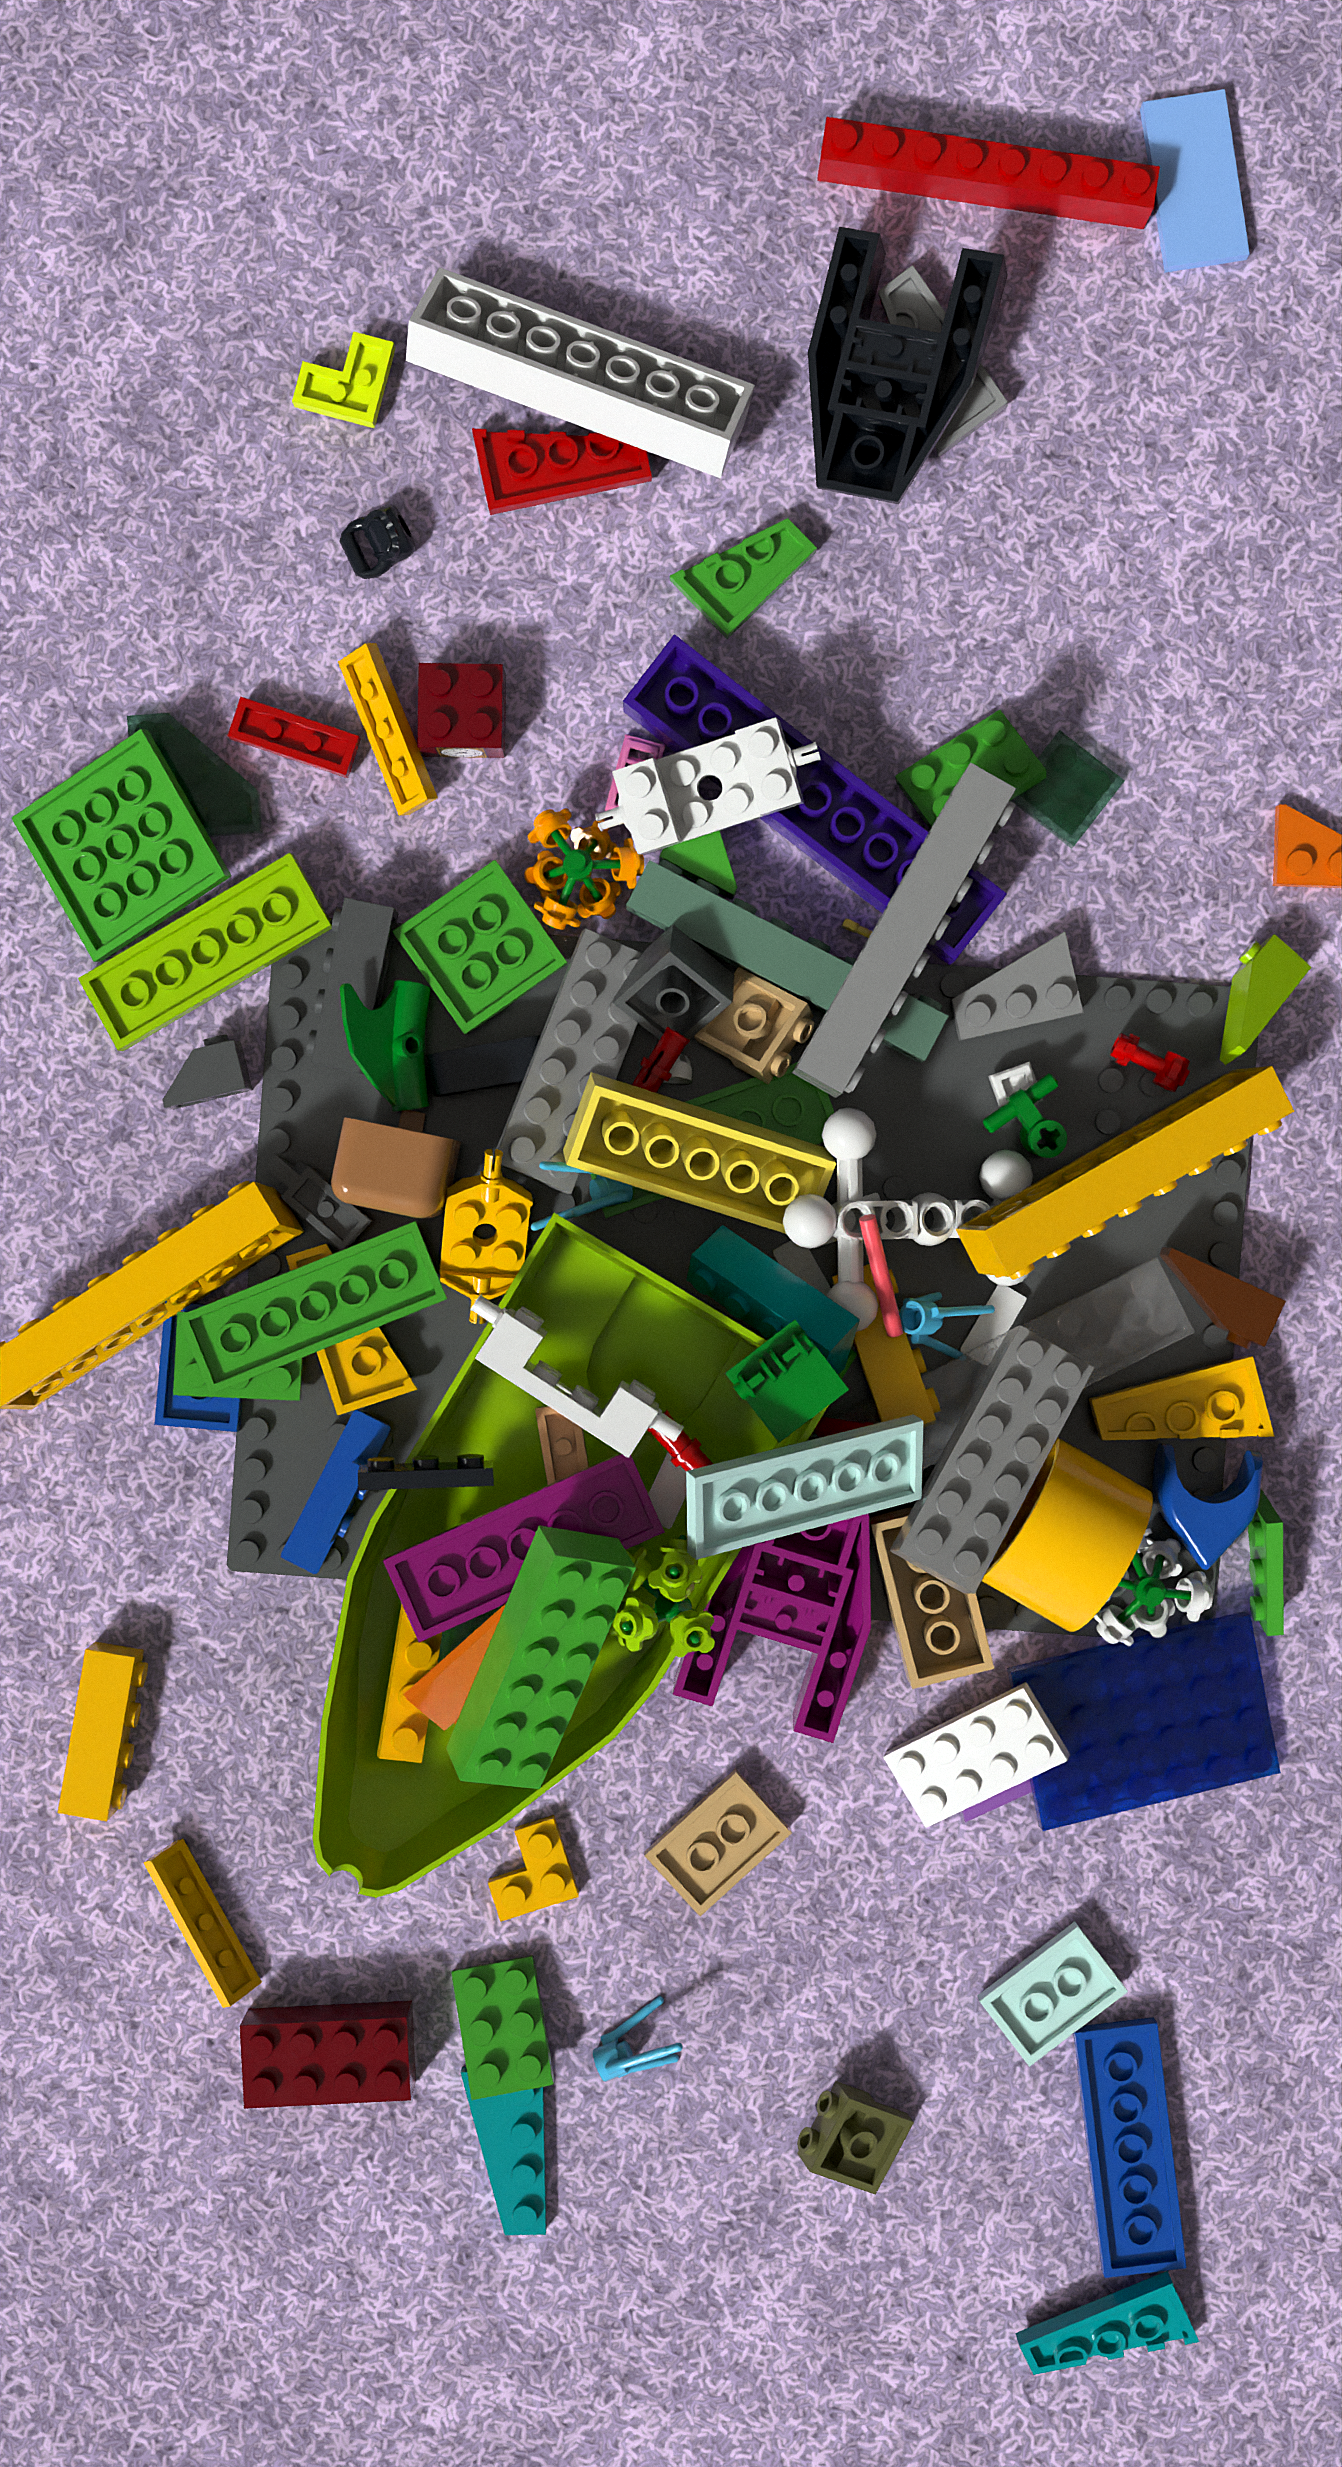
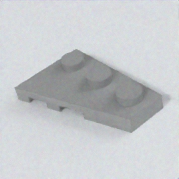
M1065 931L950 1000L959 1041L1083 1013Z

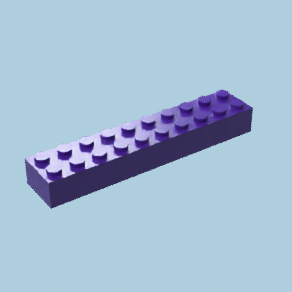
M675 634L623 700L624 713L675 753L733 735L736 730L775 717L780 721L785 741L791 750L813 743ZM817 746L818 750L803 754L802 757L819 752L821 760L796 767V777L804 803L760 817V819L883 914L929 832ZM713 775L706 776L722 788V783L718 777ZM972 869L969 870L967 877L973 879L968 891L955 908L949 906L945 912L946 915L951 917V920L941 938L934 945L928 943L926 946L929 951L949 966L959 957L1007 895L1006 892L978 870L976 872Z

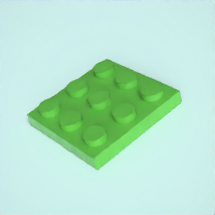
M493 860L392 931L465 1035L471 1033L568 965L496 860Z

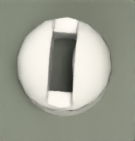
M680 1054L670 1070L671 1078L668 1082L664 1080L663 1083L689 1084L692 1082L691 1061L686 1055Z

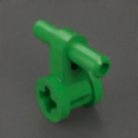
M1048 1073L1027 1089L1019 1088L1006 1098L1007 1103L983 1119V1125L988 1132L994 1133L1017 1116L1023 1125L1020 1130V1142L1025 1150L1044 1158H1052L1059 1155L1067 1144L1066 1130L1060 1123L1043 1118L1034 1103L1056 1089L1058 1081L1052 1074ZM1041 1129L1049 1131L1045 1136L1046 1145L1037 1143L1041 1139V1134L1039 1133Z

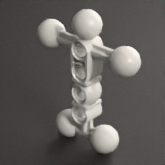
M850 1107L839 1109L825 1122L822 1132L825 1148L837 1158V1202L831 1205L820 1195L810 1193L800 1195L785 1209L783 1217L785 1233L794 1243L805 1248L819 1247L832 1236L838 1238V1283L830 1289L826 1296L859 1318L860 1322L856 1332L862 1331L876 1318L879 1305L874 1291L864 1283V1239L859 1218L868 1214L876 1215L881 1239H913L920 1245L933 1246L942 1243L947 1238H960L956 1228L964 1224L963 1218L967 1209L972 1213V1218H975L1031 1186L1033 1179L1031 1165L1021 1154L1006 1149L996 1151L981 1165L979 1174L981 1187L994 1199V1206H989L981 1200H947L943 1196L931 1192L919 1194L912 1200L863 1201L862 1158L874 1147L877 1135L874 1122L859 1109ZM929 1209L934 1216V1222L930 1229L927 1228L924 1221L925 1214ZM849 1210L854 1213L856 1219L855 1226L851 1231L847 1229L844 1221L845 1215ZM888 1210H891L895 1216V1223L891 1230L885 1225V1215ZM1030 1273L1013 1280L1005 1276L996 1278L995 1275H985L997 1285L1008 1287L1022 1282Z

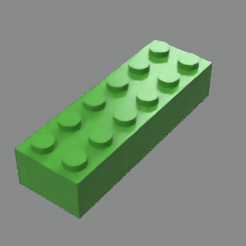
M538 1526L446 1746L460 1781L532 1789L541 1788L636 1570L634 1563L618 1538Z

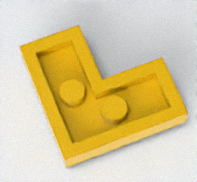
M551 1815L515 1827L514 1832L526 1867L489 1878L488 1880L500 1922L579 1897L577 1883L555 1816Z

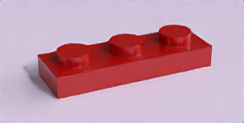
M241 696L228 732V737L231 740L345 778H349L361 741L358 735Z

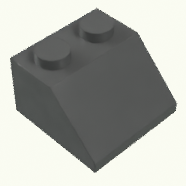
M672 925L644 950L615 995L613 1003L659 1040L666 1031L667 1026L690 1040L733 1002L735 975L675 925Z

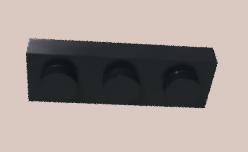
M481 1454L457 1456V1462H439V1456L423 1455L413 1457V1463L395 1464L393 1457H374L368 1459V1465H360L358 1470V1490L494 1486L493 1460L484 1461V1455Z

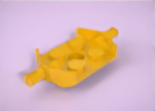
M492 1149L485 1150L484 1171H480V1175L462 1178L448 1187L446 1193L439 1271L440 1282L471 1299V1308L480 1294L487 1300L506 1294L525 1262L530 1207L533 1206L532 1194L516 1181L502 1177L501 1164L503 1152L495 1149L493 1165ZM481 1224H491L497 1229L496 1233L488 1239L478 1238L474 1235L473 1231ZM470 1310L469 1321L477 1324L478 1314ZM479 1315V1324L486 1323L487 1320Z

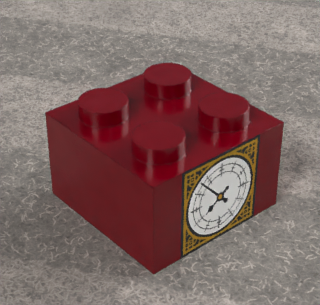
M419 663L417 747L422 756L505 758L506 673L503 664Z

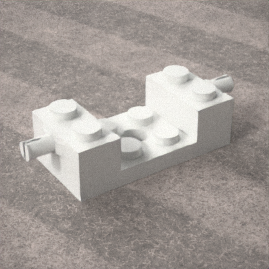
M775 717L736 730L733 735L657 760L651 758L612 771L619 793V807L595 813L596 821L613 817V819L598 823L600 831H603L604 829L624 823L632 834L637 854L645 855L803 804L804 800L796 777V767L821 760L819 752L802 757L803 754L818 750L816 741L791 750L785 741L780 721ZM713 775L720 779L722 792L717 799L708 801L700 795L699 784L706 776Z
M480 1294L470 1309L492 1323V1327H494L475 1359L629 1458L648 1428L655 1429L671 1439L672 1442H675L683 1430V1425L681 1426L662 1413L659 1404L654 1401L656 1393L633 1379L630 1385L622 1380L605 1407L601 1409L597 1406L599 1398L584 1387L576 1385L575 1389L572 1390L559 1381L562 1374L547 1363L540 1360L535 1366L529 1362L548 1332L541 1328L544 1320L522 1306L518 1311L512 1308L509 1310L506 1308L502 1309Z

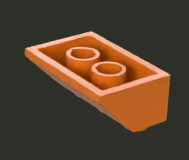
M506 1604L403 1694L411 1704L444 1731L451 1725H456Z

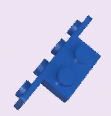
M359 1409L353 1411L281 1552L283 1559L312 1574H317L320 1571L337 1535L344 1538L354 1520L355 1515L349 1512L356 1498L363 1501L368 1490H358L359 1466L368 1465L369 1458L378 1457L391 1431L389 1424Z

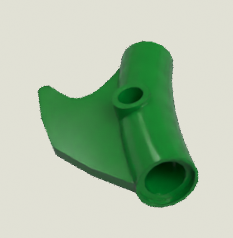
M394 981L393 989L378 1008L370 1010L364 1006L350 983L342 984L340 986L342 1020L349 1053L369 1082L392 1105V1111L411 1110L429 1106L425 1068V1035L431 988L411 981Z

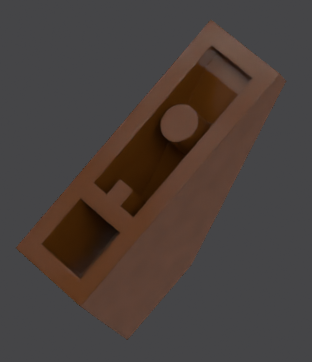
M1162 1247L1159 1254L1215 1326L1228 1332L1226 1336L1227 1341L1248 1350L1251 1344L1266 1346L1286 1303L1285 1300L1173 1248Z

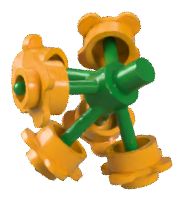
M567 808L562 809L560 812H555L552 809L543 811L535 818L533 823L535 828L528 834V840L531 843L540 841L545 848L559 846L566 855L564 861L554 857L552 852L544 850L538 854V860L533 867H528L524 872L525 881L528 884H534L540 891L541 897L545 900L544 903L535 902L534 908L544 914L542 921L551 928L564 930L567 924L573 927H580L581 922L574 918L577 912L583 918L597 915L603 919H609L616 913L614 905L616 898L622 892L620 885L617 882L608 883L602 878L592 879L593 869H611L614 880L627 881L629 889L636 887V876H641L644 871V857L637 854L631 838L624 840V847H618L616 843L611 841L608 834L609 828L600 831L598 823L604 822V820H595L591 826L585 828L577 826L572 830L567 822L571 818L572 813ZM570 834L571 840L575 843V850H572L566 841ZM583 881L584 884L579 891V899L582 903L577 906L569 900L575 883ZM564 887L561 895H557V890Z

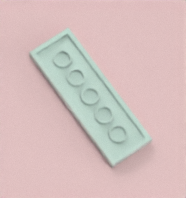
M913 1414L686 1471L687 1553L697 1560L922 1499L923 1420Z

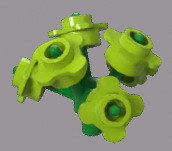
M680 1535L679 1538H669V1546L659 1545L658 1550L663 1552V1561L658 1570L651 1571V1564L644 1559L647 1554V1550L644 1547L639 1548L632 1555L627 1552L636 1567L627 1592L632 1593L642 1586L656 1597L655 1608L642 1603L638 1597L627 1598L626 1601L620 1604L609 1630L610 1635H617L621 1646L626 1645L630 1651L635 1652L642 1649L644 1640L651 1639L656 1634L659 1622L667 1621L670 1623V1632L674 1638L670 1648L675 1656L684 1657L688 1652L700 1651L701 1653H708L715 1645V1641L711 1637V1626L714 1623V1618L708 1611H700L698 1613L694 1610L691 1600L688 1598L694 1589L695 1583H699L702 1580L703 1574L702 1569L698 1566V1559L696 1560L687 1553V1537Z

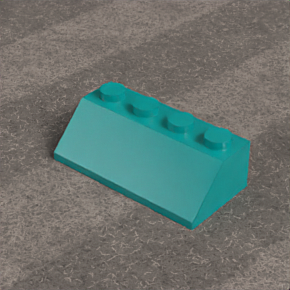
M724 1225L691 1255L686 1280L698 1292L713 1298L724 1306L731 1315L744 1320L760 1331L767 1340L795 1319L836 1373L842 1372L846 1366L860 1322L859 1318Z

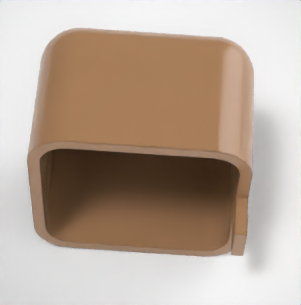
M403 1110L398 1128L344 1117L331 1178L333 1193L339 1200L347 1204L415 1218L436 1217L445 1210L447 1188L453 1184L461 1142L423 1133L426 1114L416 1111Z

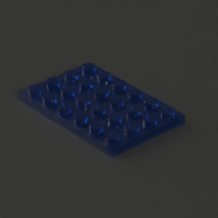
M1243 1611L1167 1629L1166 1634L1159 1638L1153 1637L1151 1634L1134 1637V1643L1131 1646H1127L1123 1642L1109 1643L1007 1668L1011 1689L1027 1682L1070 1753L1068 1761L1029 1779L1038 1825L1042 1831L1281 1773L1250 1614Z

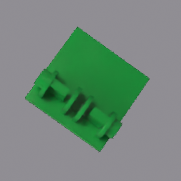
M795 1319L725 1372L734 1384L733 1388L737 1394L747 1401L779 1443L849 1390Z

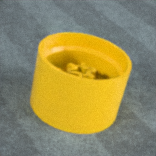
M1057 1437L987 1569L982 1582L1069 1632L1079 1630L1106 1603L1132 1562L1150 1519L1153 1505L1151 1491Z

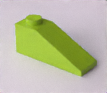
M1275 934L1262 944L1255 940L1238 958L1243 964L1232 977L1219 1059L1225 1065L1249 1048L1311 969V966Z

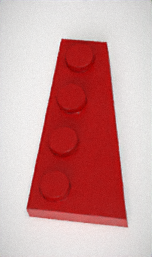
M472 428L490 515L652 481L646 450L600 433H589L588 436L567 435V432L550 431V434L525 433V430L487 432V429Z

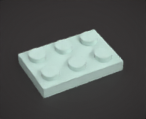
M1074 1921L978 1994L977 1997L1030 2067L1128 1991Z

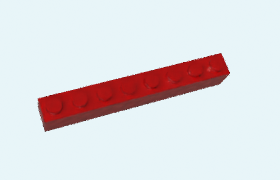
M826 117L817 181L1144 229L1154 209L1160 166Z

